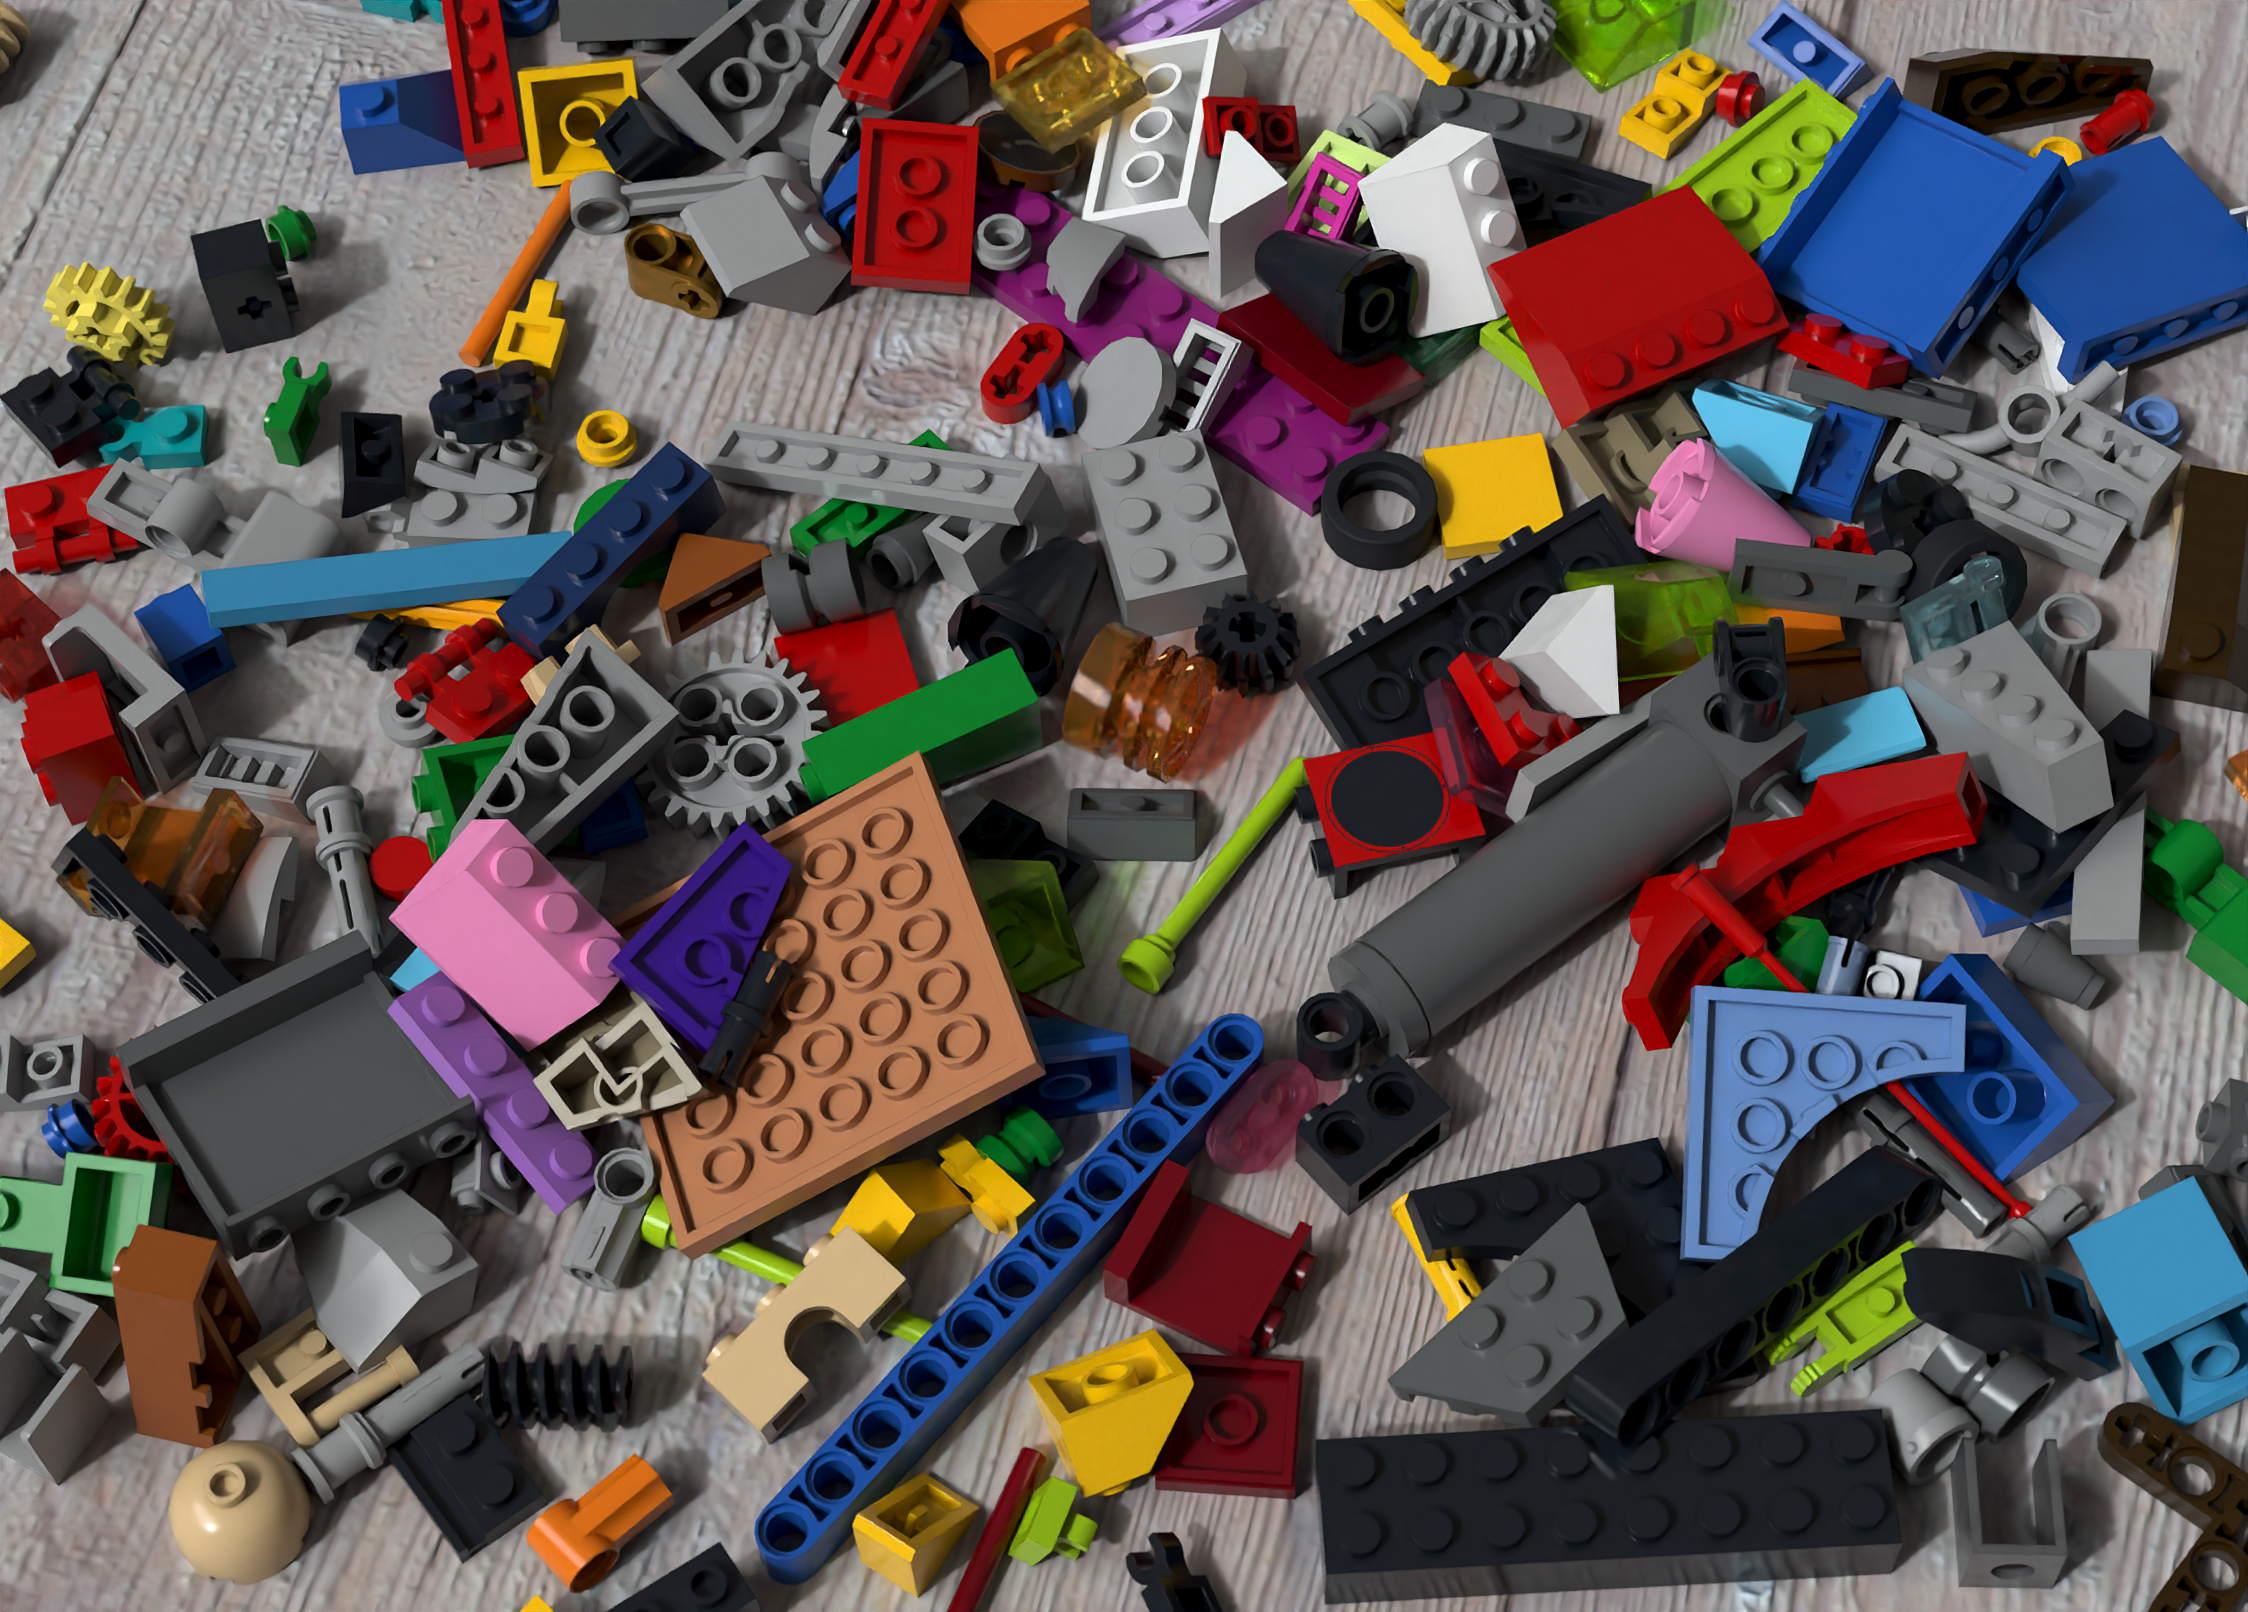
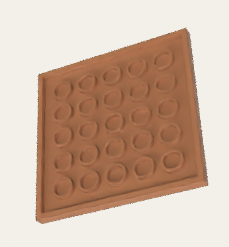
M919 750L761 836L793 866L732 1001L736 999L756 960L755 956L758 951L763 950L778 956L766 977L767 983H769L777 966L783 960H786L797 969V972L791 978L769 1018L773 1023V1027L767 1038L759 1037L738 1078V1084L735 1089L716 1083L728 1060V1057L724 1056L716 1074H713L711 1079L702 1075L709 1092L695 1099L638 1114L679 1251L692 1261L1047 1074L931 764ZM694 873L606 921L629 942ZM675 1029L695 1064L698 1065L703 1060L704 1055Z

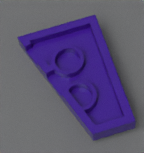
M743 821L610 961L608 968L705 1056L724 1020L720 1012L727 1000L732 1001L737 993L746 968L793 865Z

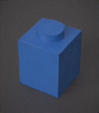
M190 583L171 593H165L156 597L150 604L134 612L148 647L161 667L185 689L187 694L236 668L224 634L220 628L210 629L206 607Z

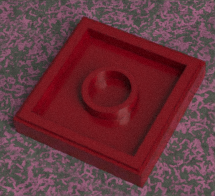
M1174 1352L1190 1371L1194 1386L1157 1456L1156 1490L1295 1500L1304 1361Z

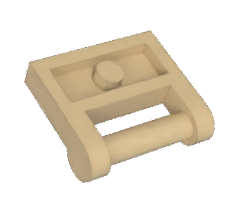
M312 1306L236 1356L243 1370L283 1424L296 1446L307 1450L320 1441V1438L340 1426L339 1418L345 1414H353L356 1411L359 1413L397 1386L401 1385L403 1387L421 1375L416 1364L401 1344L385 1356L386 1360L383 1364L307 1415H304L297 1404L351 1368L318 1328Z

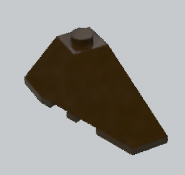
M1960 48L1945 52H1931L1923 56L1910 58L1902 96L1914 104L1984 136L2101 114L2114 104L2115 96L2123 90L2132 91L2140 89L2147 94L2154 67L2151 60L2145 58Z
M2190 465L2152 679L2153 696L2248 714V475Z

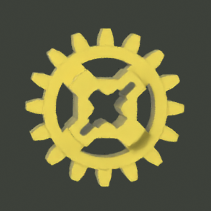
M83 262L80 270L68 264L62 273H56L45 294L47 300L43 308L53 314L50 320L52 326L66 328L64 338L67 341H73L75 344H85L89 351L100 352L109 363L113 364L115 361L124 360L130 367H136L139 360L149 366L154 365L157 357H164L173 339V330L176 326V321L167 317L170 307L154 302L153 298L156 292L153 289L136 287L135 277L129 275L123 280L109 266H106L104 270L96 271L88 262Z

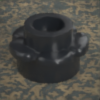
M378 613L367 625L358 640L354 654L367 662L369 670L375 672L379 670L382 664L392 669L402 658L410 642V637L401 632L405 627L404 619L398 617L394 621L384 614Z

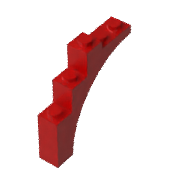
M1967 751L1818 776L1810 803L1804 807L1803 816L1732 827L1724 852L1718 857L1717 866L1699 871L1763 935L1784 918L1821 896L1874 871L1925 854L1976 844L1988 801ZM1681 873L1646 878L1637 903L1630 912L1631 933L1635 942L1641 946L1638 951V961L1629 985L1623 990L1622 1008L1627 1022L1631 1026L1636 1027L1647 1051L1672 1048L1690 1012L1691 989L1695 985L1709 986L1741 953L1680 889L1676 891L1670 885Z

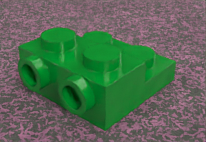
M515 734L422 749L420 775L412 776L411 790L417 813L430 812L434 827L427 828L426 831L428 851L433 865L447 850L452 830L495 765H498L508 750ZM578 826L553 849L577 845Z

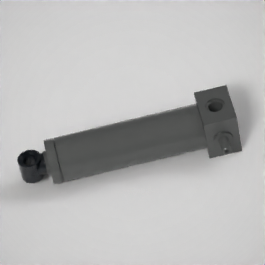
M1713 651L1652 695L1647 728L1330 958L1327 967L1330 982L1335 992L1319 993L1308 998L1300 1007L1296 1018L1297 1060L1303 1071L1314 1079L1325 1082L1344 1079L1357 1069L1362 1058V1050L1371 1043L1391 1058L1398 1053L1406 1060L1425 1046L1426 1043H1429L1643 884L1646 878L1654 876L1711 832H1714L1726 844L1732 827L1763 822L1773 813L1780 819L1803 816L1805 806L1795 798L1808 730L1784 708L1781 728L1769 740L1752 743L1744 742L1734 737L1726 729L1723 721L1719 678L1716 677L1714 670ZM1323 1032H1334L1340 1034L1343 1038L1336 1042H1325L1319 1040L1316 1036Z

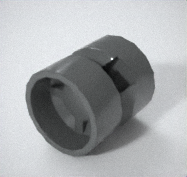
M848 537L814 545L810 556L804 557L797 550H792L762 558V577L769 608L777 630L782 636L815 628L819 617L825 616L832 623L867 614L863 580L854 549Z
M1950 1334L1931 1353L1920 1371L1928 1381L1953 1403L1962 1401L1965 1404V1409L1977 1421L1980 1428L1979 1432L1993 1445L2007 1438L2031 1415L2055 1382V1377L2026 1351L2013 1354L2006 1349L1991 1356Z

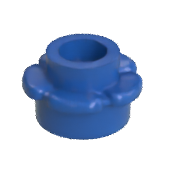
M73 1098L62 1106L55 1103L49 1105L47 1110L48 1122L42 1125V1133L48 1145L58 1157L66 1158L67 1152L88 1153V1151L99 1145L94 1134L96 1122L81 1102Z

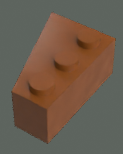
M138 1223L130 1245L120 1249L112 1269L113 1291L137 1433L207 1449L217 1445L245 1373L236 1356L256 1344L262 1326L218 1241Z

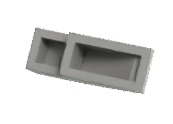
M0 1259V1338L10 1326H13L23 1333L49 1374L61 1379L73 1363H78L85 1367L92 1380H94L122 1340L118 1325L100 1306L57 1289L48 1288V1283L38 1273Z

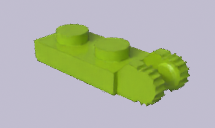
M1913 1240L1907 1241L1852 1278L1765 1347L1763 1354L1775 1366L1791 1359L1795 1354L1803 1350L1814 1337L1826 1349V1354L1815 1360L1814 1363L1801 1369L1792 1380L1793 1382L1790 1384V1387L1800 1399H1804L1812 1393L1814 1394L1815 1391L1830 1383L1842 1370L1845 1373L1849 1372L1923 1322L1911 1312L1903 1294V1284L1907 1279L1900 1253L1911 1248H1919Z

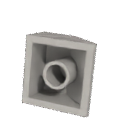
M760 175L687 205L680 213L681 218L724 293L729 298L814 316L852 268V263L840 245L841 238L839 234L828 225L817 207L815 194L809 187L795 179L786 181Z

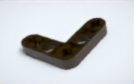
M2135 1402L2116 1405L2107 1413L2097 1436V1448L2102 1459L2118 1473L2203 1530V1533L2155 1597L2147 1612H2180L2188 1598L2194 1604L2200 1606L2197 1612H2231L2248 1588V1541L2243 1549L2236 1543L2231 1542L2244 1520V1515H2248V1473L2154 1409ZM2132 1427H2136L2144 1433L2141 1444L2136 1443L2131 1449L2123 1447L2119 1443L2122 1433H2127ZM2165 1445L2172 1451L2167 1455L2160 1472H2158L2151 1465ZM2182 1464H2194L2201 1467L2211 1480V1490L2201 1495H2191L2182 1491L2175 1483L2173 1469ZM2208 1557L2224 1561L2232 1569L2235 1584L2225 1590H2214L2207 1587L2200 1581L2196 1573V1563Z

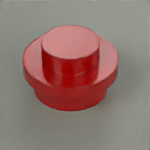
M1747 70L1741 71L1738 75L1730 73L1723 79L1719 87L1716 99L1717 115L1720 119L1727 120L1733 128L1740 129L1763 110L1765 89L1760 85L1757 73Z

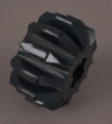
M1252 589L1247 595L1246 601L1238 602L1226 593L1224 600H1222V609L1207 606L1206 612L1203 615V625L1198 626V631L1195 632V649L1198 650V666L1202 671V675H1214V684L1219 692L1233 684L1237 685V690L1244 699L1250 691V687L1258 686L1269 696L1274 688V679L1289 682V678L1293 673V663L1297 662V657L1301 653V640L1298 638L1297 621L1293 613H1281V604H1279L1277 596L1264 603H1259Z

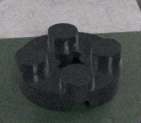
M525 359L512 360L501 365L499 369L474 373L470 369H456L445 373L439 379L441 390L434 394L429 402V411L437 436L444 439L445 430L455 432L457 442L468 445L493 443L516 437L525 432L523 421L538 414L539 423H541L552 411V402L546 379L535 372L532 361Z
M1903 469L1880 481L1879 487L1868 493L1863 507V522L1868 543L1875 555L1884 550H1897L1910 557L1921 540L1937 527L1963 519L1967 506L1963 495L1953 485L1948 484L1942 487L1938 481L1924 472L1914 469ZM1971 556L1956 567L1947 580L1946 585L1970 573L1972 569Z

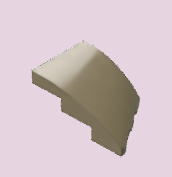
M1702 376L1667 383L1654 398L1616 405L1602 421L1564 428L1551 442V445L1589 500L1604 493L1631 535H1634L1639 508L1642 507L1650 512L1657 493L1651 491L1648 487L1658 469L1674 449L1687 439L1697 444V438H1702L1717 448L1692 401L1695 388L1705 382Z
M621 979L600 1005L531 1051L526 1052L541 1073L533 1080L534 1084L567 1130L573 1133L695 1099L709 1092L703 1076L697 1071V1065L673 1026Z

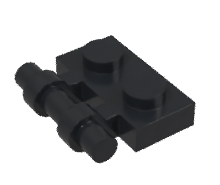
M82 345L74 346L67 353V362L72 367L68 373L60 377L51 367H48L38 374L24 378L17 386L0 395V400L7 414L58 469L110 439L104 426L105 423L117 416L124 420L134 419L139 414L141 408L140 403L135 399L136 395L133 387L123 377L112 375L111 365L100 353L89 351ZM95 392V395L82 401L83 398Z

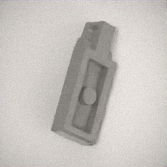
M416 486V488L406 487V496L364 512L362 515L364 516L369 533L392 534L395 540L408 542L410 548L533 535L538 501L534 491L474 494L436 487Z

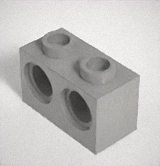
M2075 397L2044 436L2032 480L2127 520L2124 533L2139 540L2170 500L2184 456Z

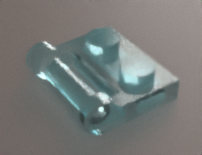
M1980 556L1970 560L1963 567L1962 574L1899 608L1913 665L1925 660L1927 655L1933 651L1951 648L1978 635L1970 603L1976 600L1984 632L2008 621L2000 588L2005 581L2001 561L1997 557Z

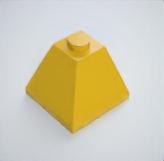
M1154 1328L1027 1378L1066 1472L1084 1498L1091 1495L1108 1496L1126 1489L1132 1483V1479L1150 1472L1194 1386L1190 1371Z

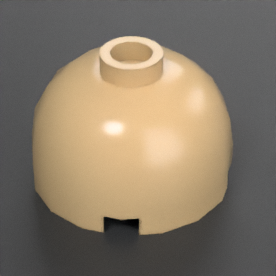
M229 1440L205 1449L184 1466L171 1488L168 1517L177 1548L199 1575L211 1579L210 1576L219 1580H231L234 1585H251L276 1576L299 1556L305 1545L303 1537L308 1530L309 1520L311 1519L313 1522L315 1507L309 1487L302 1473L280 1450L257 1440Z

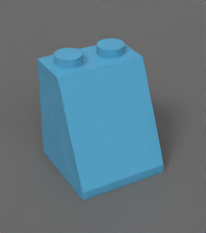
M2194 1176L2161 1190L2068 1237L2127 1357L2161 1415L2180 1428H2183L2248 1397V1274Z

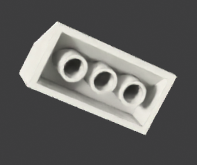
M1222 28L1117 47L1082 220L1126 234V246L1161 259L1209 251L1208 222L1220 160L1208 157L1202 99L1207 96L1243 97L1247 79V72Z

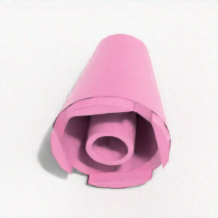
M1697 438V444L1687 439L1680 443L1665 459L1648 489L1657 493L1651 510L1649 512L1642 507L1639 508L1634 530L1637 546L1651 554L1727 573L1730 572L1736 538L1811 547L1809 531L1715 446L1702 438Z

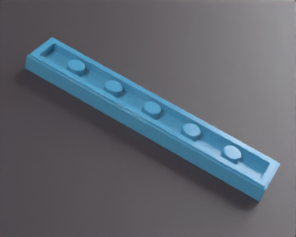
M571 531L206 570L200 571L201 588L210 629L513 595L572 537Z

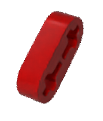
M1037 322L1024 325L1013 334L984 373L980 382L982 409L989 419L1004 425L1015 424L1025 420L1038 405L1037 384L1045 383L1050 388L1065 365L1063 336L1058 329L1050 324ZM1041 348L1048 349V353L1039 351ZM1028 351L1037 353L1031 362L1028 363ZM1016 383L1018 396L1009 393ZM997 393L1006 396L1004 399L997 398Z

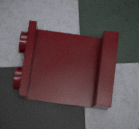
M1166 1159L1103 1268L1105 1298L1224 1355L1256 1357L1261 1346L1268 1349L1274 1346L1287 1318V1311L1282 1310L1290 1293L1292 1290L1302 1293L1314 1273L1318 1256L1312 1253V1226L1300 1221L1290 1239L1191 1194V1170Z

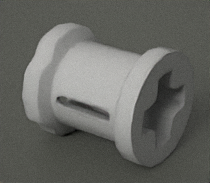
M1382 89L1372 96L1371 105L1358 116H1349L1342 120L1337 127V134L1381 153V148L1393 138H1402L1412 131L1413 116L1401 98L1397 97L1390 90Z

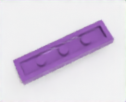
M441 970L394 1000L387 1010L388 1014L459 1099L468 1094L471 1095L475 1102L477 1121L556 1216L596 1188L594 1174L596 1166L602 1157L580 1131L573 1133L567 1130L534 1084L533 1080L535 1077L471 1000Z

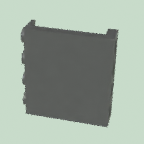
M358 929L116 1047L126 1086L236 1262L254 1252L263 1253L275 1248L284 1241L287 1235L316 1220L325 1221L337 1216L349 1203L376 1189H387L397 1185L407 1177L409 1172L438 1157L447 1158L457 1154L467 1146L469 1141L476 1138L478 1125L473 1098L468 1094L459 1099L388 1014L387 1010L394 1002V999L374 971L371 947Z

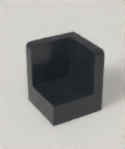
M631 95L592 135L613 171L633 183L677 178L697 157L685 136L675 129L663 113Z

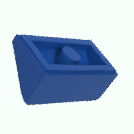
M1782 0L1746 42L1795 83L1798 84L1807 77L1839 102L1866 84L1874 75V72L1866 62L1787 0Z

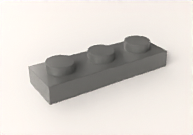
M1425 79L1412 115L1413 123L1410 136L1422 138L1445 122L1490 133L1493 138L1580 163L1591 131L1592 115L1461 86H1438L1433 80Z
M1797 358L1793 366L1787 390L1801 394L1800 397L1804 401L1817 406L1828 407L1829 402L1840 403L1860 408V411L1886 418L1888 421L1898 417L1919 422L1921 429L1937 435L1952 434L1955 431L1966 434L1978 394L1975 391L1906 375L1905 381L1902 383L1866 390L1800 358Z

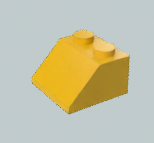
M629 56L527 67L518 71L533 188L561 185L565 180L574 181L578 176L591 171L615 173L592 135L629 95L642 102L637 57Z

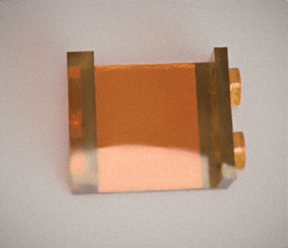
M113 775L84 826L95 837L99 833H104L110 837L127 856L128 862L124 866L141 884L146 880H150L160 887L175 906V909L170 913L186 929L191 930L193 927H196L203 932L211 931L264 829V825L235 790L213 788L201 812L147 806L123 777ZM75 874L68 882L61 876H57L56 882L88 916L106 918L90 904L89 899L92 896L86 889V882L79 875Z

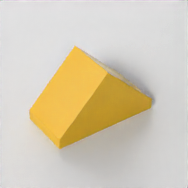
M931 1158L872 1168L829 1233L836 1236L848 1224L894 1268H898L972 1211V1202Z
M922 1472L857 1513L852 1527L860 1561L916 1598H919L975 1520L980 1508Z

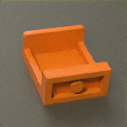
M951 0L941 18L943 19L950 15L987 58L990 65L991 82L998 90H1002L1017 81L1028 79L1035 72L1064 57L1075 55L1092 42L1091 4L1088 0Z

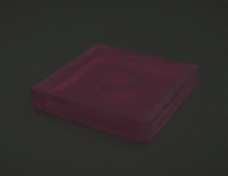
M1438 678L1423 690L1450 795L1513 821L1505 812L1519 770L1502 767L1458 686Z

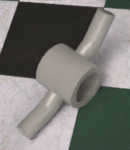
M2103 360L2072 390L2057 397L2040 385L2027 384L2016 387L2006 394L2000 404L1998 413L2000 423L1982 431H1972L1966 434H1942L1939 436V439L1974 455L1992 453L2010 445L2017 453L2026 457L2036 458L2039 456L2044 436L2075 397L2091 405L2120 378V375L2108 362ZM2042 408L2050 412L2046 419V427L2040 432L2027 435L2022 430H2014L2016 419L2025 410Z

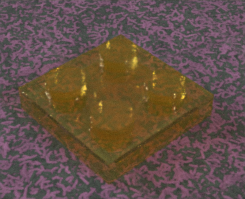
M1085 26L990 84L996 102L1051 154L1064 146L1074 143L1080 136L1111 117L1122 113L1127 107L1148 95L1143 78Z

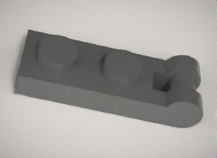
M1736 538L1727 582L1726 602L1890 622L1901 616L1905 596L1900 589L1909 582L1913 563L1907 554L1897 550L1880 551L1877 555ZM1859 584L1871 586L1869 589L1858 588Z

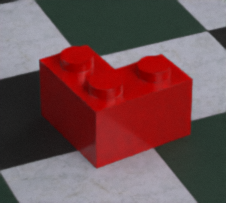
M97 670L24 695L28 709L23 711L27 721L21 723L25 737L20 738L30 768L33 774H37L50 807L61 804L71 825L74 826L145 801L112 703Z

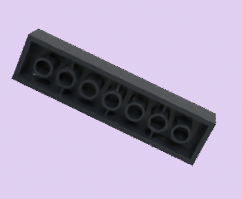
M1882 1409L1669 1420L1643 1441L1624 1448L1591 1425L1318 1439L1315 1444V1483L1325 1605L1883 1575L1892 1573L1902 1546Z

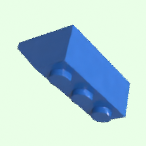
M1950 954L1920 985L1916 1001L1966 1005L1964 1072L1958 1076L1931 1075L1898 1081L2004 1187L2069 1147L2115 1102L1987 954ZM1981 1183V1185L1987 1190V1192H1988L1989 1194H1992V1193Z

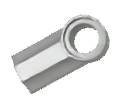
M626 1147L612 1150L603 1156L596 1166L594 1174L596 1189L561 1262V1268L565 1274L579 1280L583 1285L603 1292L606 1290H618L639 1244L640 1230L646 1212L653 1199L661 1191L654 1166L647 1155L637 1149ZM633 1180L644 1182L643 1186L635 1194L626 1197L616 1196L618 1189L626 1182Z

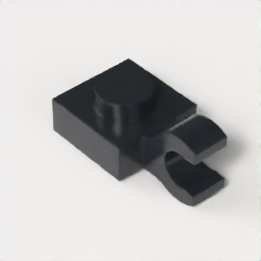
M1153 1532L1148 1536L1150 1545L1155 1552V1562L1150 1552H1130L1125 1557L1126 1566L1131 1577L1141 1585H1148L1140 1593L1149 1612H1223L1207 1576L1191 1575L1184 1559L1182 1544L1173 1532Z

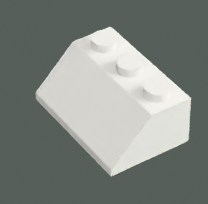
M1444 122L1357 183L1379 248L1398 252L1405 257L1404 259L1407 263L1415 267L1418 273L1419 296L1414 316L1409 326H1407L1409 335L1415 338L1495 320L1507 313L1486 267L1528 249L1491 134Z

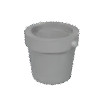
M1912 1368L1901 1370L1890 1376L1873 1391L1863 1407V1410L1882 1409L1888 1452L1895 1460L1896 1469L1910 1485L1918 1486L1925 1484L1944 1474L1952 1466L1962 1437L1974 1438V1441H1976L1980 1431L1977 1421L1965 1408L1956 1406L1921 1373Z

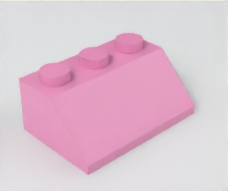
M508 819L472 820L389 917L524 1052L531 1051L601 1004L620 980L608 968V965L628 943Z

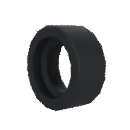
M1383 450L1363 452L1340 462L1326 478L1321 496V525L1325 541L1338 557L1355 567L1380 571L1400 568L1414 561L1432 543L1436 528L1438 496L1434 480L1421 464L1400 453ZM1384 490L1395 492L1409 500L1415 507V515L1410 522L1397 529L1375 531L1361 528L1349 521L1343 513V507L1350 498L1362 492Z
M1958 519L1940 525L1921 540L1910 556L1913 566L1909 582L1902 587V594L1905 596L1904 605L1912 619L1949 644L1957 645L2008 620L2011 621L2021 606L2027 588V563L2021 550L2007 538L1980 521ZM1985 551L1987 553V570L1982 585L1966 604L1957 610L1944 614L1942 612V595L1947 580L1963 561L1972 555Z

